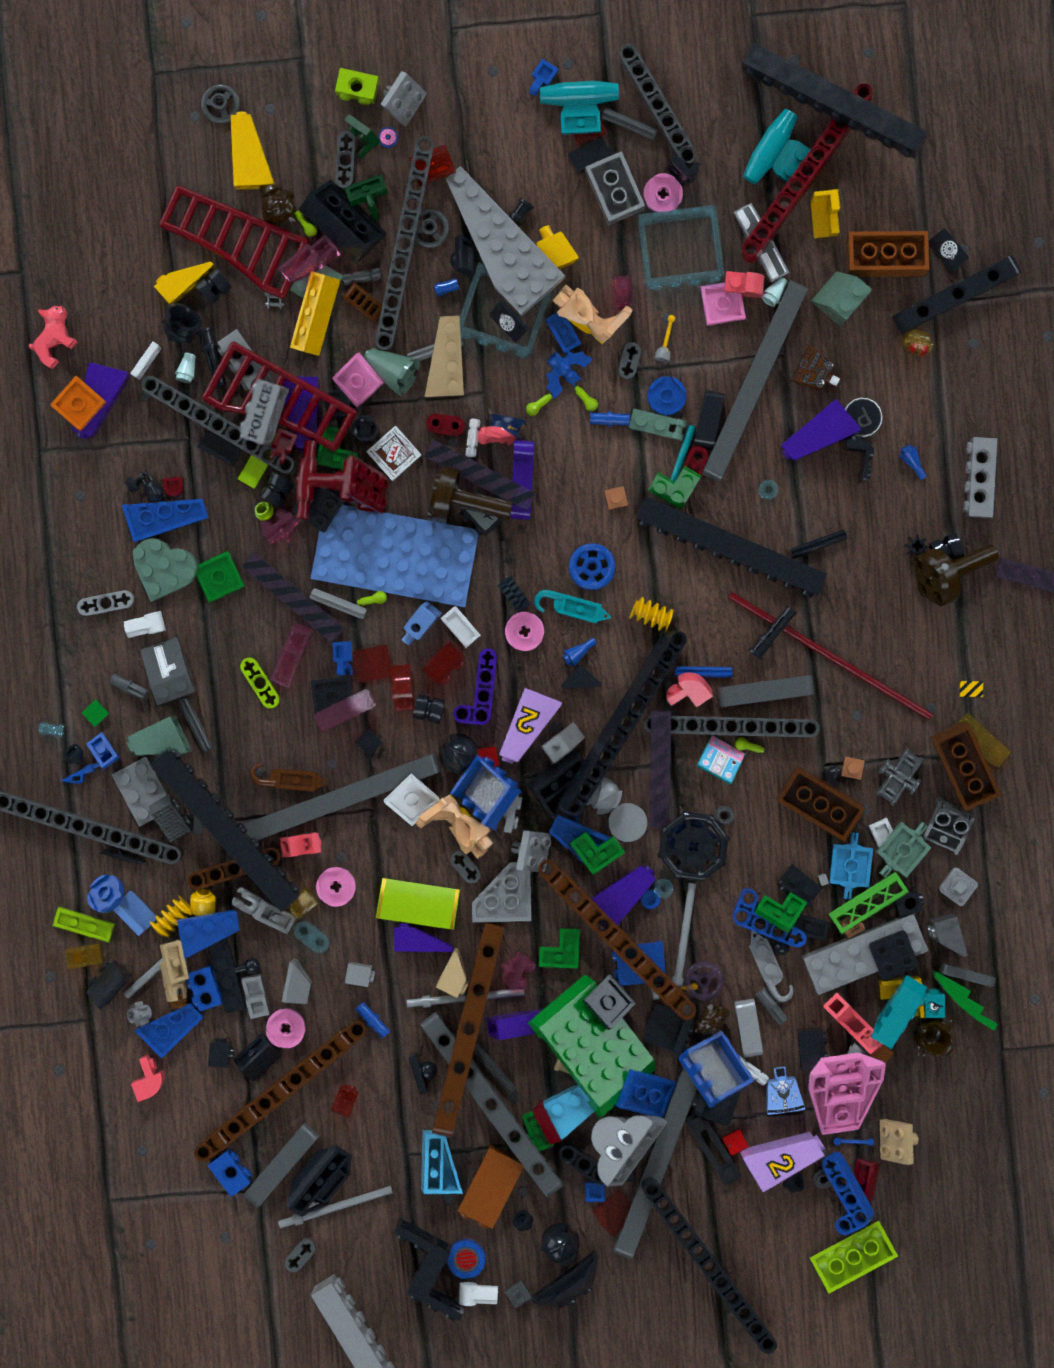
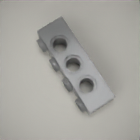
M237 329L217 342L220 346L218 351L222 357L229 344L233 341L251 350ZM243 355L240 359H234L232 356L230 360L231 364L229 367L235 375L245 358ZM254 361L249 365L253 366V373L251 375H244L243 380L240 382L246 391L250 390L262 367ZM267 373L264 381L274 383Z
M973 437L970 439V442H967L966 449L967 454H969V461L966 462L965 472L968 473V481H965L964 485L967 501H964L963 512L966 513V517L990 519L993 517L997 438ZM978 453L985 456L984 463L977 461L976 456ZM976 473H981L984 476L983 483L976 481ZM976 492L981 493L983 496L981 503L976 502L974 499Z

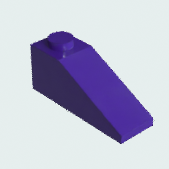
M401 922L399 926L394 927V951H454L453 945L416 926H410V923Z

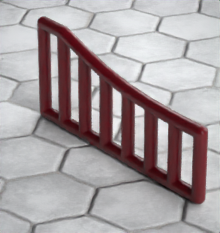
M180 185L175 187L159 223L162 229L182 236L217 254L243 273L262 291L281 299L286 297L309 245V240L305 237ZM180 195L190 198L191 201L178 227L169 223V220ZM200 202L210 207L196 235L187 231V228ZM219 210L228 215L215 244L204 238L216 211ZM236 217L246 222L230 255L221 248ZM255 225L264 230L246 267L238 258L252 226ZM272 232L282 236L262 281L253 272ZM292 240L300 245L281 289L270 286V283L288 241Z
M234 341L231 342L202 396V400L221 411L247 415L245 410L248 402H251L253 394H251L253 384L241 407L229 405L249 365L254 361L262 367L253 384L257 383L258 379L264 381L270 370L279 375L275 384L283 386L285 381L288 380L296 385L281 413L278 424L319 443L333 452L337 451L357 414L356 410ZM236 351L245 356L222 401H219L212 397V394ZM302 390H305L313 396L300 421L296 424L287 419ZM321 399L330 404L316 432L305 428ZM339 409L346 413L347 416L333 442L322 436L336 410Z

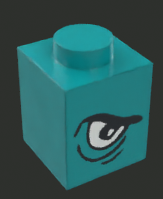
M929 988L928 992H925L927 998L924 1002V1017L945 1018V994L940 992V989Z

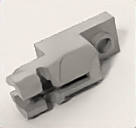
M242 887L237 890L238 893L242 894L243 898L252 903L247 902L245 905L243 901L233 897V906L252 915L256 920L288 934L297 918L294 914L285 910L281 913L272 902Z

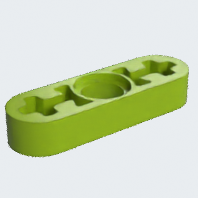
M245 658L241 662L240 668L258 698L266 708L277 707L280 703V696L257 660ZM246 662L254 663L253 670L255 673L259 670L261 674H257L251 679L249 676L253 674L250 670H245ZM259 677L264 678L266 681V685L262 689H258L255 686V680ZM268 687H270L271 691L267 692L270 696L276 697V699H274L275 704H267L266 700L268 699V697L266 696V694H263L261 696L260 692H263L267 690Z

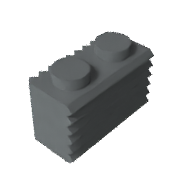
M167 794L149 805V811L169 841L173 842L191 831L190 823L192 822L187 813L182 814L180 811L181 805L176 798L172 799Z

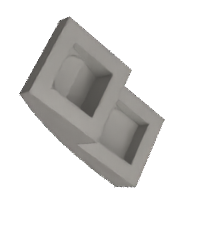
M261 973L242 977L241 981L250 1019L270 1015Z

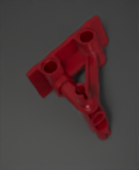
M311 440L304 441V454L300 459L299 473L297 475L295 499L298 502L296 519L303 521L309 519V506L313 501L315 487L340 491V500L358 502V510L383 514L386 507V489L389 484L385 474L355 456H349L348 459H344L343 471L316 473L317 460L315 459L317 442Z

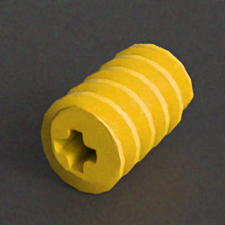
M641 597L638 601L636 599L629 618L631 619L636 615L637 622L644 618V625L651 621V628L658 624V630L661 631L663 627H666V633L673 616V609L666 613V606L659 610V603L651 607V600L644 604V597Z
M179 895L180 901L172 900L174 907L167 905L168 913L162 910V918L157 915L155 916L157 923L149 922L154 930L163 937L169 938L171 936L170 931L175 932L177 930V920L188 918L187 914L193 915L188 902Z

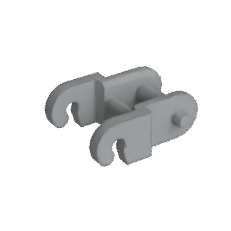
M265 292L267 297L265 306L270 309V306H279L282 309V306H284L282 299L279 298V302H270V298L278 297Z

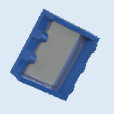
M476 755L450 794L462 799V805L474 810L473 815L483 820L482 825L497 831L498 822L522 791L517 787L518 783L515 780L505 776L507 773L503 769L494 766L495 762L488 756L483 758Z
M722 1031L687 1049L678 1058L710 1109L754 1082L750 1071L746 1069L740 1056L735 1052L729 1039Z

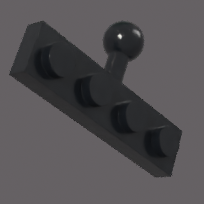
M800 914L793 926L802 929L807 937L825 941L830 922ZM762 918L755 921L756 923L765 924V920ZM776 941L774 944V951L778 955H785L790 949L788 944Z
M228 937L210 945L208 948L227 1014L247 1008L238 973L247 971L254 974L260 969V963L255 958H249L245 964L235 966Z

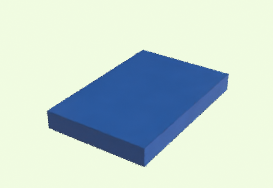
M629 1069L616 1106L621 1109L663 1118L677 1082Z

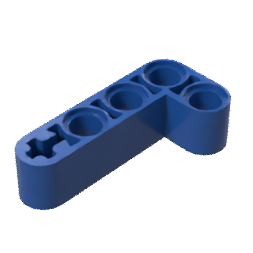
M752 888L741 890L732 911V918L737 925L793 947H802L806 943L805 933L796 926H793L789 932L792 935L799 933L801 939H797L796 942L785 931L780 935H775L773 929L776 926L764 919V926L757 928L755 921L762 918L754 913L758 902V895ZM746 893L754 895V899L751 902L743 900ZM739 911H744L747 914L746 918L742 921L736 919Z
M832 1152L823 1160L822 1167L847 1211L836 1221V1230L841 1235H848L865 1227L874 1218V1210L844 1156L839 1152ZM840 1177L846 1180V1184L841 1182ZM850 1195L856 1198V1202L850 1198ZM860 1212L866 1216V1219L860 1216ZM844 1220L849 1223L850 1227L844 1224Z

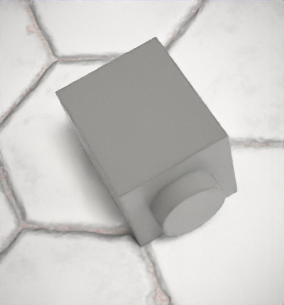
M349 962L345 983L368 987L370 982H374L375 971H372L373 966Z

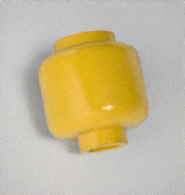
M198 889L191 895L190 910L194 916L213 914L215 912L216 896L210 890Z

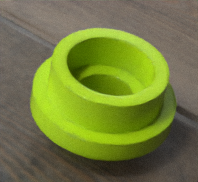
M260 502L255 507V515L261 521L268 520L274 513V507L269 502Z

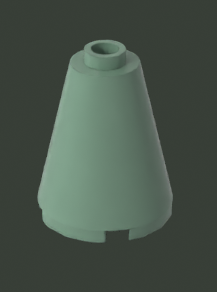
M377 348L367 350L363 357L385 384L399 396H402L401 392L405 394L411 388L417 377L414 375L415 369L419 371L420 362L416 359Z

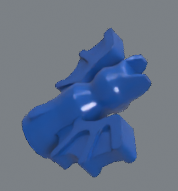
M568 350L564 358L558 352L553 353L546 362L552 367V371L545 374L548 378L546 388L551 391L552 397L556 398L563 390L559 383L560 376H564L565 380L574 387H576L575 383L578 380H583L577 375L576 371L571 369V364L586 367L593 358L586 356L583 351L572 353Z

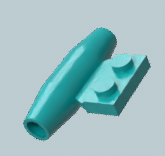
M578 81L562 82L540 87V104L564 106L561 112L562 135L601 133L600 111L596 105L619 100L618 83Z
M784 109L768 127L753 151L743 174V178L748 182L756 185L767 171L772 168L775 175L787 183L811 149L799 141L789 140L798 118L795 113Z

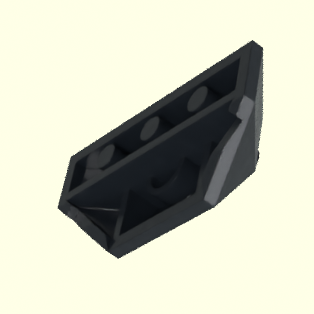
M337 1145L316 1151L292 1181L287 1208L303 1217L307 1213L325 1206L350 1176L352 1155Z
M594 1250L533 1294L532 1302L562 1308L565 1305L569 1307L580 1294L586 1295L589 1293L595 1280L598 1261L597 1251Z

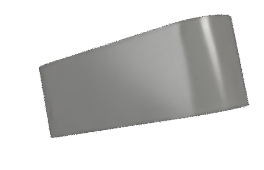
M754 998L735 1001L734 1005L743 1058L763 1055Z

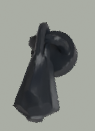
M142 472L139 478L135 480L130 476L127 478L128 481L124 482L130 492L138 491V484L142 483L148 499L152 501H159L163 496V489L153 481L147 472ZM146 476H147L148 480L150 481V482H148V483H146V482L144 481V480L146 479Z

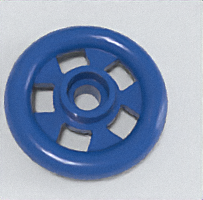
M584 544L578 547L570 557V576L583 589H601L609 584L614 577L616 569L614 557L606 547L600 544ZM596 551L597 558L588 557V552ZM579 557L585 559L582 567L577 566ZM606 559L608 567L602 568L600 560ZM590 563H594L596 565V569L591 571L589 570L588 565ZM582 572L589 576L587 581L579 576ZM601 572L604 577L596 582L594 576Z

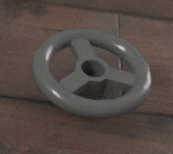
M214 85L208 88L202 96V112L207 119L214 123H227L231 121V115H236V112H239V96L234 89L227 85ZM215 91H226L224 95L221 93H216L212 96L211 99H208V97ZM232 96L234 108L228 115L226 111L227 100ZM218 101H223L221 106L217 105ZM207 106H213L216 110H220L222 118L213 116L208 111Z
M425 209L420 212L419 220L423 216H431L422 222L421 227L417 228L415 242L425 248H435L447 239L449 223L441 212L434 209ZM437 217L443 223L442 236L437 232ZM413 221L411 222L410 229L414 227ZM428 225L433 226L431 231L426 230ZM418 234L432 235L436 241L425 242L419 238Z

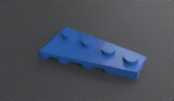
M203 499L122 505L133 542H138L209 518Z

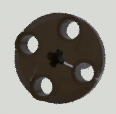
M448 466L440 467L434 480L427 519L435 523L448 524L454 506L509 520L513 502L459 490L460 470Z
M989 544L953 561L942 550L936 548L915 556L913 564L915 566L919 593L940 607L952 603L960 596L961 584L959 577L997 561L999 558L997 549L992 544Z

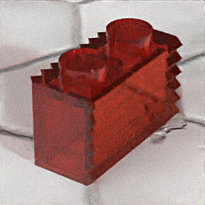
M448 641L422 670L438 686L441 683L445 685L452 678L450 674L455 669L459 671L466 664L464 661L466 657Z

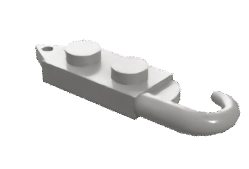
M751 931V940L748 946L771 996L778 1002L789 1001L794 993L793 986L789 985V993L786 996H781L778 993L775 985L780 983L783 973L767 938H763L758 933Z

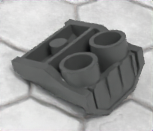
M938 801L922 838L924 841L928 840L952 850L954 854L958 855L975 820V816L969 811L965 812L962 807L953 803Z

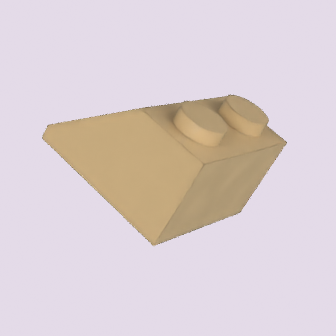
M455 948L437 982L436 988L457 998L459 993L464 994L469 982L466 981L467 973L459 949Z

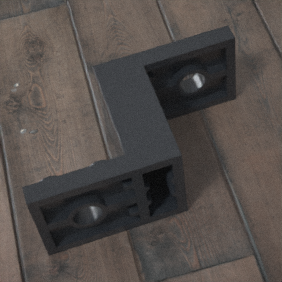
M399 1217L394 1233L397 1234L396 1237L404 1242L408 1240L414 1243V1247L421 1251L426 1250L408 1285L407 1294H409V1298L416 1302L422 1301L426 1303L427 1307L435 1312L439 1310L445 1313L444 1316L452 1321H455V1319L460 1321L464 1313V1305H460L459 1301L432 1288L450 1255L452 1244Z

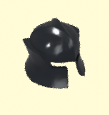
M182 303L169 304L166 308V317L161 321L167 340L176 343H191L195 337V331L202 326V320L198 313Z
M464 734L449 735L450 742L445 743V748L439 746V759L445 768L460 774L462 770L468 768L478 752L470 737Z
M557 1223L549 1226L543 1233L540 1251L545 1252L549 1260L559 1263L561 1268L570 1264L575 1259L580 1244L578 1232L572 1237L570 1233H565L566 1223Z

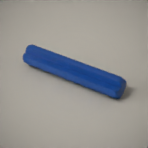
M675 667L674 669L675 677L688 672L696 673L702 677L731 678L733 675L731 667Z

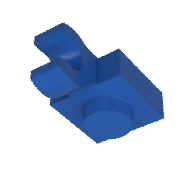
M542 59L532 73V78L535 81L529 88V93L536 97L542 85L549 86L559 69Z
M351 641L332 642L333 662H337V675H352L353 668L348 662L352 661Z

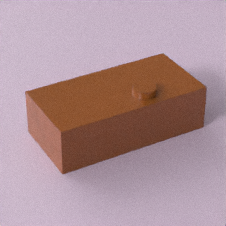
M928 231L849 232L846 238L847 274L856 277L926 276L929 271Z

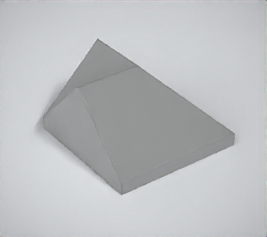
M292 959L289 963L282 1002L307 1004L312 981L297 959Z

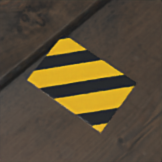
M960 681V697H983V681Z

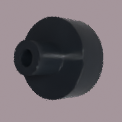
M73 744L64 751L63 758L68 764L77 763L79 765L83 762L82 756L84 751L78 744Z
M797 1172L784 1180V1188H788L791 1193L801 1192L804 1188L801 1174Z
M521 1210L514 1215L512 1223L519 1231L530 1230L533 1217L528 1211Z

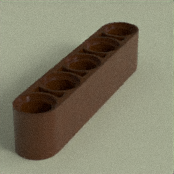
M270 847L262 850L264 853L274 851L277 854V860L273 862L275 865L281 861L282 853L278 848ZM233 859L195 871L189 875L187 882L190 888L198 890L246 875L241 867L239 873L231 872V864L236 863ZM213 869H218L221 872L220 879L212 877ZM195 875H199L202 878L201 885L194 884L193 877Z

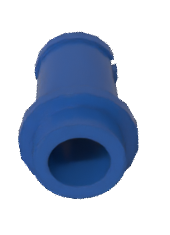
M456 278L442 283L436 282V285H433L437 297H443L444 294L459 290Z

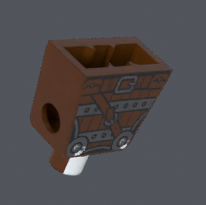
M808 345L790 381L820 391L825 383L835 388L840 377L831 373L834 363Z

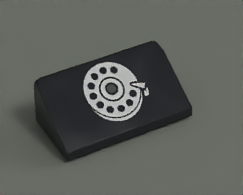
M945 228L928 241L929 246L951 272H954L969 259V256Z
M503 300L489 313V316L514 342L521 339L529 329Z

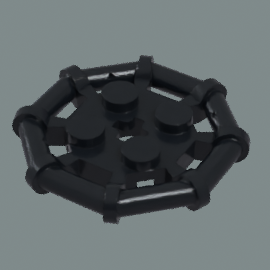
M686 810L668 825L662 827L660 849L657 855L671 871L673 878L705 882L707 877L722 866L725 867L730 836L724 832L713 814L692 813ZM690 820L704 823L702 827L691 826ZM685 822L686 827L676 834L673 830ZM709 826L718 835L717 837L712 838L706 831ZM669 836L674 837L673 849H668ZM690 842L699 843L696 851L688 849L690 848ZM714 843H720L718 857L713 855ZM675 854L680 860V864L676 866L669 856ZM712 859L714 863L703 871L701 865ZM687 865L696 867L697 872L683 871V869Z

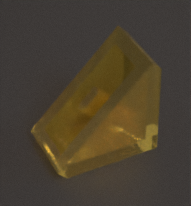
M100 943L73 946L65 949L67 969L102 963Z

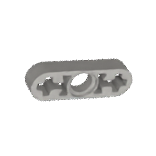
M123 590L83 598L78 602L77 609L84 616L126 609L133 606L135 597L130 591ZM123 594L130 597L127 605L124 602H118V607H115L116 601L113 596L116 595V599L123 598ZM106 597L111 600V606L108 609H104L101 606V600ZM85 602L97 604L99 611H96V607L89 608L87 613L86 610H82V606H85Z

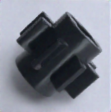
M919 534L915 535L914 540L908 537L909 543L903 545V547L908 549L906 555L913 554V558L923 553L924 549L929 548L924 543L926 538L919 539ZM916 542L921 547L917 551H915V548H912V545Z

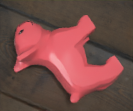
M61 305L53 306L48 310H38L45 321V328L34 343L29 344V348L35 351L40 361L51 369H54L59 363L56 358L52 357V348L62 343L72 349L78 343V341L70 338L65 326L67 311Z

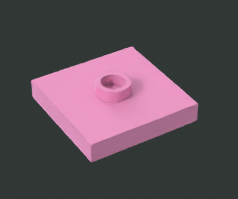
M725 282L700 287L707 326L746 319L742 294L724 292Z
M360 353L355 354L332 378L356 408H359L385 383Z

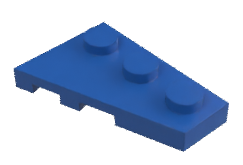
M558 813L549 831L552 836L565 848H568L581 862H583L574 850L570 841L585 831L588 832L597 846L611 838Z
M236 909L177 920L185 959L239 931Z
M189 1003L134 1031L162 1059L205 1016L192 1003Z

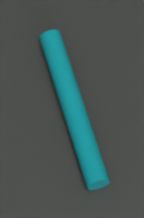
M688 426L670 478L673 481H676L681 473L696 430L695 426Z

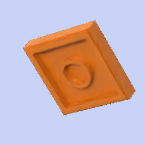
M75 376L50 406L81 432L107 402L78 376Z

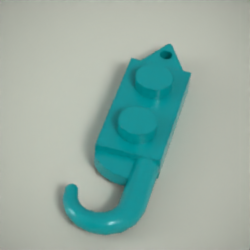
M542 590L534 598V605L540 612H545V609L539 604L540 599L547 597L554 599V608L560 614L596 624L598 621L611 618L601 607L602 604L555 591Z

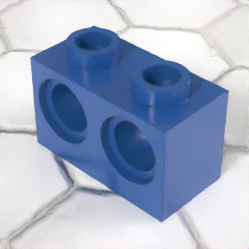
M212 965L188 973L189 979H186L188 988L193 991L192 1001L194 1007H198L199 1012L223 1003ZM198 974L205 977V984H199L196 981ZM204 993L211 995L212 1001L210 1003L203 1001L202 995Z

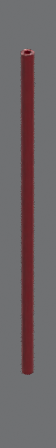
M730 593L729 600L772 625L776 620L773 616L735 593ZM786 626L782 630L785 634L925 719L930 720L933 716L931 712L791 627Z

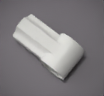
M161 611L144 615V617L124 622L128 638L166 630Z
M473 1282L460 1283V1305L474 1306L476 1303L497 1304L498 1286L477 1285V1283Z

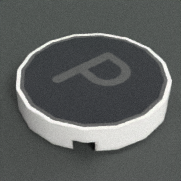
M858 398L850 402L845 408L862 429L855 436L867 437L879 429L882 423V412L876 402L869 398Z

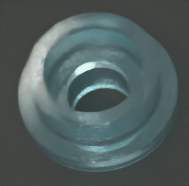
M773 480L763 481L759 486L760 496L764 499L776 497L778 494L776 482ZM766 486H770L772 488L771 493L765 492Z
M659 879L654 884V892L660 898H667L673 892V885L667 879ZM660 886L665 887V892L660 890Z

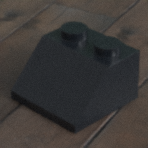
M116 960L111 963L107 962L101 968L102 974L99 978L94 977L87 985L90 988L86 993L100 1010L110 1003L133 976Z

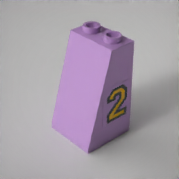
M525 688L499 754L503 756L502 760L511 764L514 761L518 762L560 708L562 702Z
M806 1132L748 1147L740 1151L761 1190L765 1192L824 1157L825 1155L822 1150L825 1148L817 1135L813 1136L811 1132Z

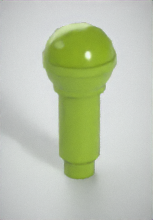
M299 210L296 211L294 215L304 227L305 234L309 237L315 236L317 234V226L309 222Z
M576 386L574 390L584 402L586 410L595 411L598 407L597 400L589 397L582 388Z
M549 393L538 401L529 403L526 406L527 414L536 416L540 408L550 402L553 398L552 395Z
M377 591L372 596L360 598V600H357L358 606L372 603L383 604L387 600V595L383 591Z
M739 737L735 741V747L740 751L747 749L756 753H763L765 749L760 745L750 743L744 737Z

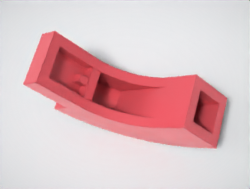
M838 993L823 1006L871 1056L883 1046L882 1043L871 1037L873 1028Z

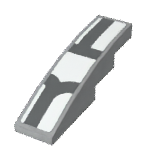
M752 203L733 212L746 239L761 220ZM759 233L757 235L759 238L767 237L765 233ZM772 240L758 259L770 282L789 273Z

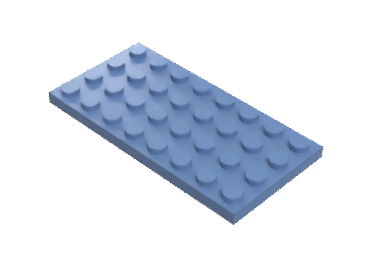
M343 505L327 531L323 533L319 530L311 579L465 607L479 534L471 528L444 523L440 524L385 512L379 514L377 512L361 511L357 507Z

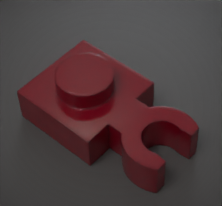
M279 428L271 448L274 450L270 453V461L275 456H279V464L282 465L285 461V453L291 454L298 435Z

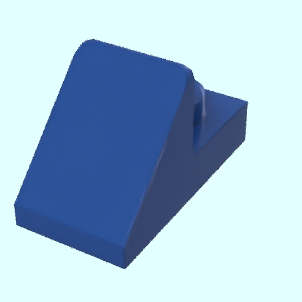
M102 732L86 743L103 770L121 757Z

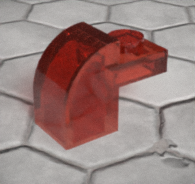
M410 664L391 666V685L395 711L414 709L415 703Z

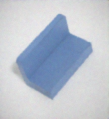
M129 891L114 909L118 916L138 936L151 926L150 921H156L155 913L133 891Z

